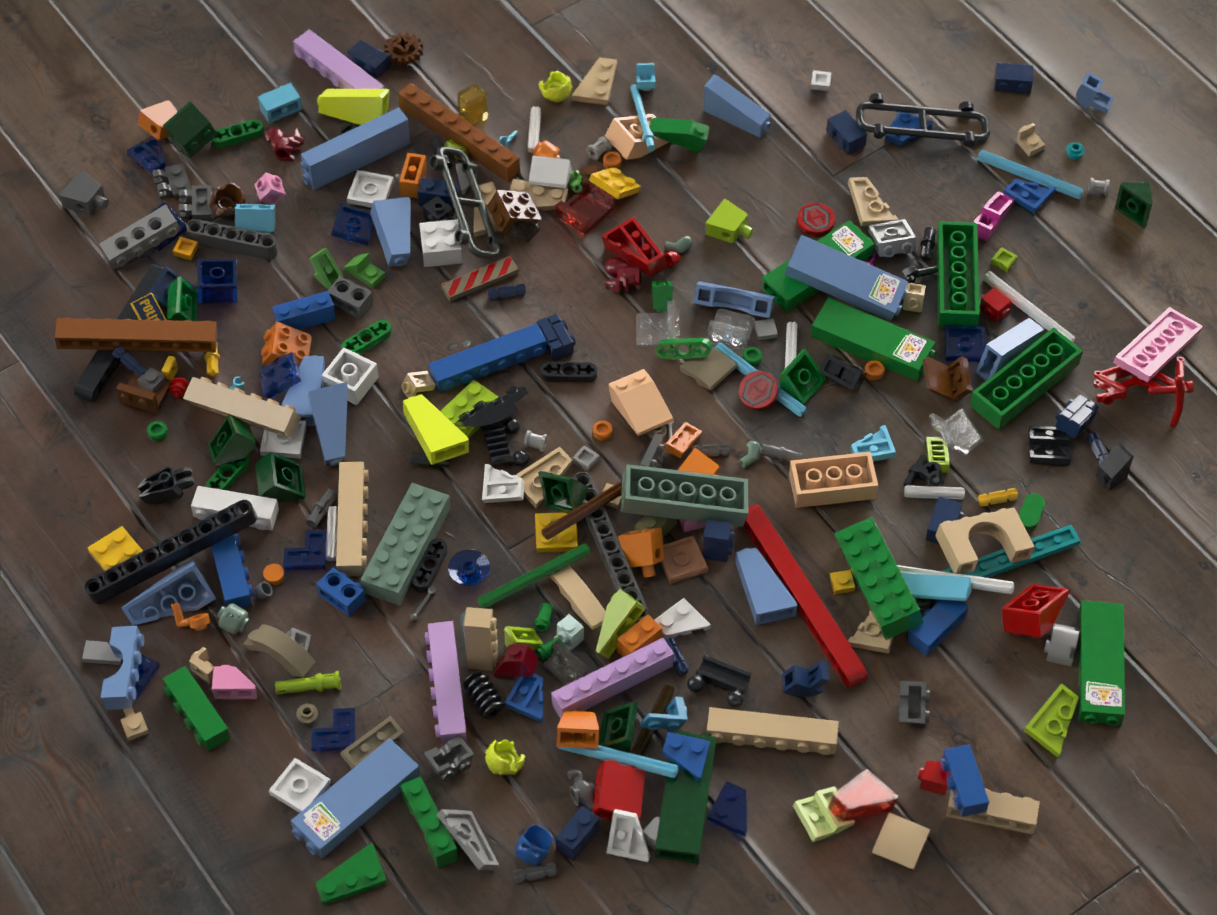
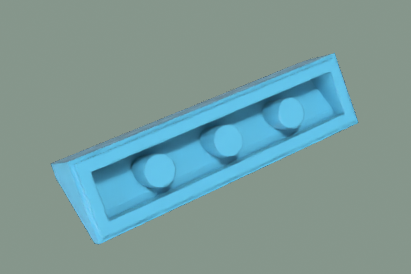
M901 573L914 598L966 601L972 592L970 577Z

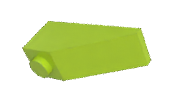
M621 589L612 596L611 601L607 605L596 648L597 653L608 659L617 648V638L629 630L646 609V607Z

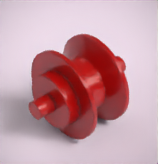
M184 377L174 378L171 381L172 385L169 387V392L175 398H183L190 383Z

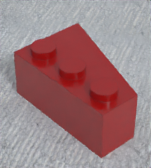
M634 216L602 235L605 249L636 268H640L649 277L667 268L664 254Z

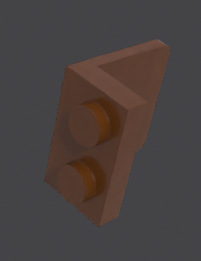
M497 190L487 205L502 234H507L515 221L539 222L541 219L527 192Z
M961 356L949 365H945L930 357L923 359L926 386L930 392L957 402L973 391L967 358Z
M133 374L128 385L118 384L116 391L119 403L152 413L157 412L171 386L170 380L166 379V382L155 393H152L138 384L139 377Z

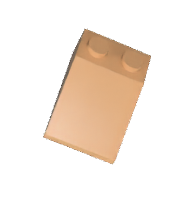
M653 114L646 115L648 124L650 125L652 117H656ZM638 116L614 118L605 137L621 153L622 157L626 160L635 159L652 152L648 150L647 144L643 141V130ZM654 136L655 149L669 143Z
M644 369L609 383L611 402L638 436L674 421L654 381Z

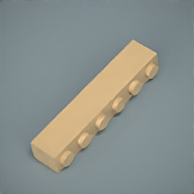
M192 377L183 397L184 400L193 406L226 417L230 414L250 425L289 438L293 437L301 418L295 412L296 408L285 404L283 407L272 399L265 401L262 400V397L253 393L249 396L241 389L234 388V390L228 389L227 385L217 382V385L213 384L211 380L205 377L200 379Z
M339 462L336 568L339 572L343 571L348 577L363 576V568H367V556H363V551L367 550V538H364V533H368V523L364 521V516H368V504H365V499H368L369 493L368 486L365 487V482H369V470H365L364 462Z
M709 707L707 734L717 737L716 743L727 742L738 746L745 744L754 745L758 748L773 747L778 750L791 749L803 753L810 751L829 755L836 752L839 721Z

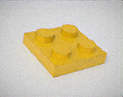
M613 167L593 173L589 181L616 199L639 193L641 188L633 178L626 177L619 169Z
M568 513L535 514L537 553L564 552L578 547L576 523L549 540H546L542 535L543 528Z
M123 526L87 547L88 552L104 571L143 551Z

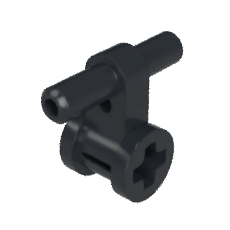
M921 454L917 462L910 467L909 475L903 483L904 486H911L917 478L925 480L927 486L941 487L944 484V477L940 474V465L937 462L925 464L928 458L926 455Z

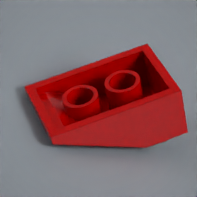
M1037 584L1030 585L1001 608L1004 631L1012 632L1014 635L1025 634L1031 635L1033 638L1042 637L1052 628L1070 593L1069 589Z

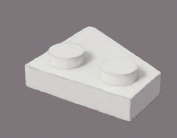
M684 598L655 619L662 627V636L665 639L674 638L678 635L692 634V631L699 629L707 631L711 625Z
M615 809L607 853L649 862L650 854L637 814Z

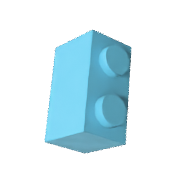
M291 83L258 96L259 109L268 123L302 110L301 98Z
M237 204L235 208V227L266 234L274 232L276 227L275 205Z

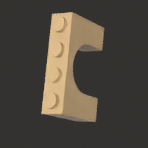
M1003 508L996 512H985L978 516L945 521L939 525L935 535L953 573L965 574L975 570L978 558L969 541V537L974 534H987L996 538L1002 544L1011 563L1030 559L1035 547L1015 508Z

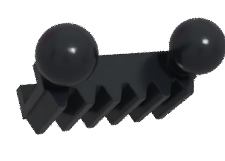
M515 418L507 419L504 424L501 421L482 426V433L491 466L495 469L496 465L508 463V466H512L514 463L518 466H524L529 461V455L526 451L518 450L513 456H511L504 431L510 434L518 432L520 423Z
M704 655L696 674L688 679L687 687L692 692H699L703 689V680H705L707 684L711 682L715 687L719 685L722 690L727 688L730 692L726 698L727 703L730 707L737 708L743 703V693L751 679V673Z

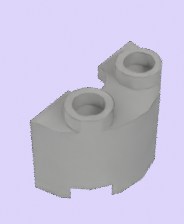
M1054 623L1048 631V635H1051V640H1046L1044 652L1048 653L1046 661L1072 666L1079 628Z

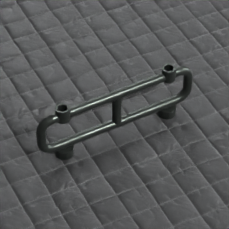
M451 147L439 148L436 155L431 156L429 166L431 170H441L461 229L455 232V243L467 245L469 251L476 257L496 259L500 255L503 238L495 235L475 177L478 168L477 164L470 162L468 156L460 149ZM444 154L457 156L461 159L463 163L462 171L467 174L475 199L458 197ZM461 205L477 207L479 209L488 235L487 243L488 246L492 247L493 251L480 250L475 246Z

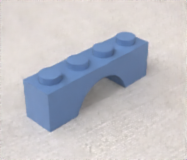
M699 281L696 284L693 303L711 307H727L741 310L751 315L770 318L775 296Z
M137 626L112 627L109 645L115 657L123 660V664L116 674L103 680L101 700L106 710L132 708L133 700L136 699L135 683L139 680L138 664H141L142 661L140 651L141 647L144 646V635L140 633Z

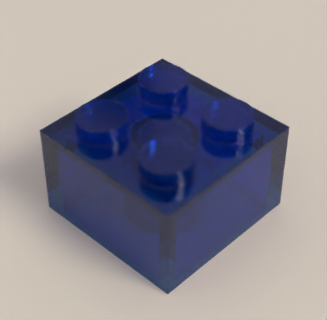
M197 259L198 303H236V259Z

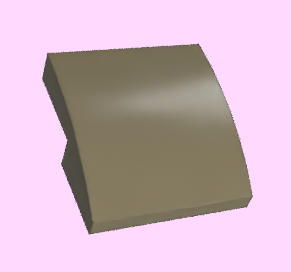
M712 347L707 357L690 358L680 366L681 373L695 378L697 385L709 390L716 387L737 368V364L714 347Z

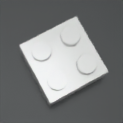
M458 219L420 223L424 267L462 263L461 245L456 244L454 240L455 232L459 229Z
M344 347L322 374L323 388L347 382V401L355 405L361 401L378 379L377 363Z

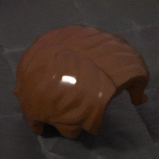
M228 183L225 186L218 187L212 193L209 207L216 211L218 216H235L236 205L246 203L245 194L235 183Z

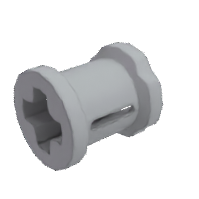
M603 136L593 145L587 146V152L594 160H598L600 155L611 150L610 142Z
M1090 178L1088 194H1104L1107 197L1110 180L1099 181Z
M528 430L524 438L523 447H533L540 449V452H544L548 435L544 434L541 436L533 434L532 431Z

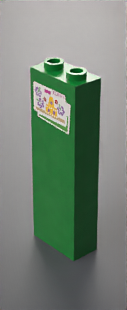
M851 221L845 222L817 241L863 262L873 255L875 245L873 240L867 237ZM790 259L764 275L761 289L767 295L775 296V302L786 313L820 291L784 275Z
M831 298L827 299L811 328L812 338L867 361H879L886 369L918 381L921 375H925L923 359L925 357L934 359L937 352L934 350L935 341Z
M1081 600L1078 610L1079 722L1087 724L1103 723L1109 726L1122 725L1125 717L1124 604Z

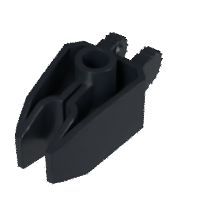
M167 466L155 472L139 484L138 489L142 493L139 497L144 503L150 504L181 499L184 494L183 490L195 485L194 478L190 477L193 474L192 468L188 466L174 470L173 467Z

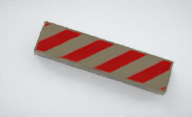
M508 256L442 283L441 287L449 301H453L519 273V268L511 256Z

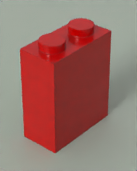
M604 760L597 769L592 813L601 819L612 821L613 812L616 809L635 813L639 820L641 818L646 771L637 769L635 766L621 765L613 760Z

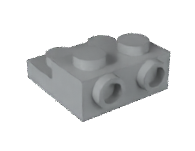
M905 219L868 225L869 233L875 243L874 248L879 257H892L894 254H910L912 251H916V236Z

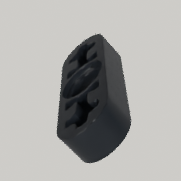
M545 362L540 367V376L546 382L590 383L595 381L598 376L597 366L589 362ZM567 369L574 371L572 375H566L563 372Z
M434 539L429 543L412 577L415 591L420 593L427 592V589L432 586L448 552L447 543L443 539ZM438 547H441V549H439V550L437 551L436 556H434V555H435V549H437ZM427 562H433L436 564V566L432 569H427L424 567V565ZM423 574H424V575H425V582H422V584H418V582H421V581H422V579H423V577H424Z

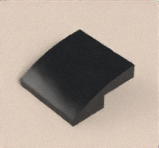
M1028 427L1030 463L1070 465V436L1066 432L1063 433L1056 429V427Z

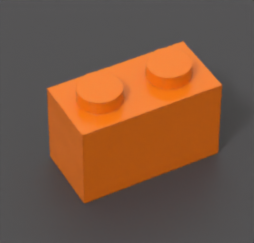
M407 153L399 180L401 196L418 198L421 178H425L427 173L426 155Z
M646 615L617 638V652L622 657H625L661 639L662 627L652 617Z

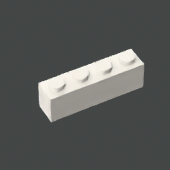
M197 486L191 504L193 517L203 520L240 500H248L253 505L258 516L256 522L249 527H255L259 530H273L279 508L277 499Z

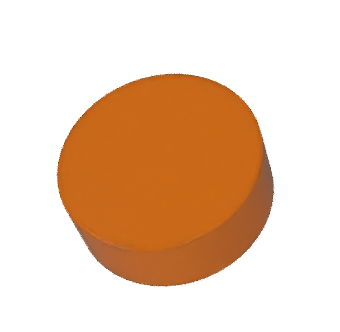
M610 151L603 156V165L607 169L612 167L618 169L622 164V157L617 152Z
M873 360L865 365L866 377L868 379L879 380L884 376L885 367L881 362Z
M598 421L593 425V436L597 440L606 441L611 438L613 427L609 422Z
M279 564L266 566L263 571L264 580L270 585L280 584L285 577L284 569Z

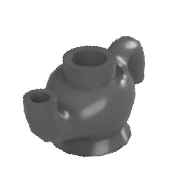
M579 769L568 771L569 779H573L575 782L573 787L569 786V792L576 806L583 804L592 810L595 792L594 784L584 780L583 773Z

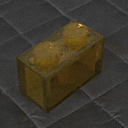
M474 83L457 93L460 117L474 126L488 118L487 93L484 88H480Z

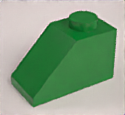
M652 281L653 309H657V312H669V309H673V285L671 281Z

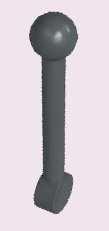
M434 587L427 589L428 594L416 612L410 615L411 621L415 622L418 620V615L429 598L435 595L436 589Z

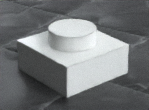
M813 71L811 89L829 91L831 72Z

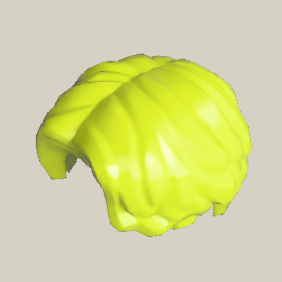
M552 71L548 81L545 83L543 81L539 82V88L543 97L550 101L561 102L570 96L572 90L571 81L568 76L559 71Z
M495 740L485 752V761L488 768L494 774L499 775L516 774L522 769L525 762L524 758L526 757L523 754L519 757L514 748V742H508V740L501 742Z

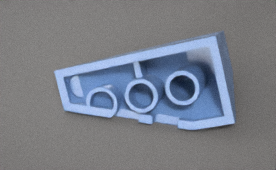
M191 559L122 607V610L131 624L137 625L170 615L174 616L171 607L173 603L179 602L182 612L195 611L215 600L216 597L195 561Z

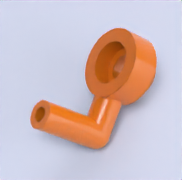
M179 602L171 604L175 621L179 628L190 626V628H195L196 631L207 628V624L211 622L208 613H201L184 619Z

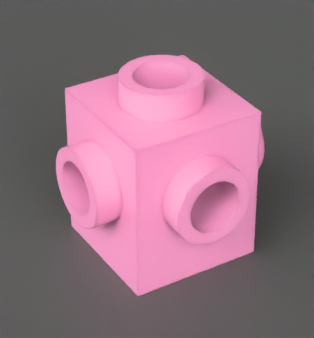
M265 173L254 184L257 196L261 202L276 205L286 195L282 180L276 175Z

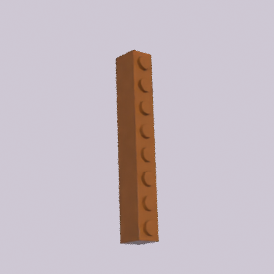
M412 83L408 84L398 93L400 109L445 140L449 141V139H452L459 146H464L468 152L467 155L505 181L509 182L520 172V157Z
M57 318L55 342L57 349L115 350L121 346L124 350L216 352L217 323L208 320Z

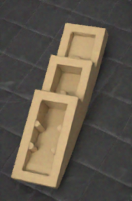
M569 565L549 575L559 586L560 593L571 603L572 610L592 630L603 624L606 611Z

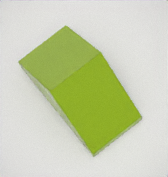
M512 626L504 628L506 647L509 644H529L534 651L538 649L539 645H543V642L533 628Z

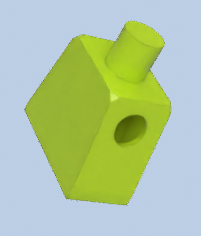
M724 199L706 221L705 234L726 242L735 243L740 235L750 239L754 229L747 226V213Z

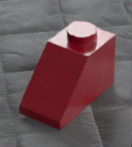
M509 644L499 657L493 675L494 677L533 676L538 658L529 644Z

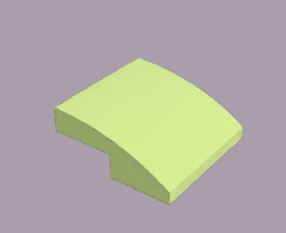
M835 786L816 791L813 797L795 801L793 805L812 842L841 832L855 823Z

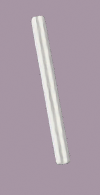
M991 271L985 273L983 280L998 289L1013 304L1048 331L1054 327L1070 341L1074 342L1075 337L999 277Z
M897 565L901 573L970 577L972 589L1012 594L1014 591V583L1011 581Z

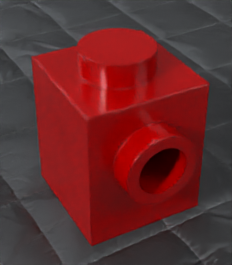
M994 287L981 297L979 310L987 318L997 323L1000 319H1005L1010 314L1012 301Z
M927 760L925 768L920 767L917 780H921L920 789L941 795L946 794L948 787L946 771L942 770L939 761Z

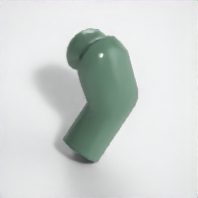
M684 236L676 243L666 241L665 251L683 253L691 247L692 239L689 236Z
M749 441L747 443L748 455L739 459V463L743 468L759 459L761 447L757 441Z

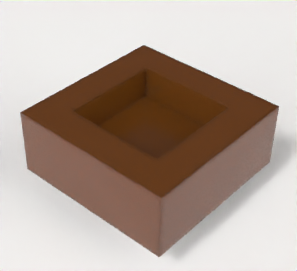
M598 164L580 167L579 172L582 175L583 186L595 185L589 179L591 174L599 172Z

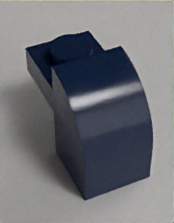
M820 660L809 669L794 665L782 673L783 693L796 697H809L821 694L823 692V685L830 681L828 662Z

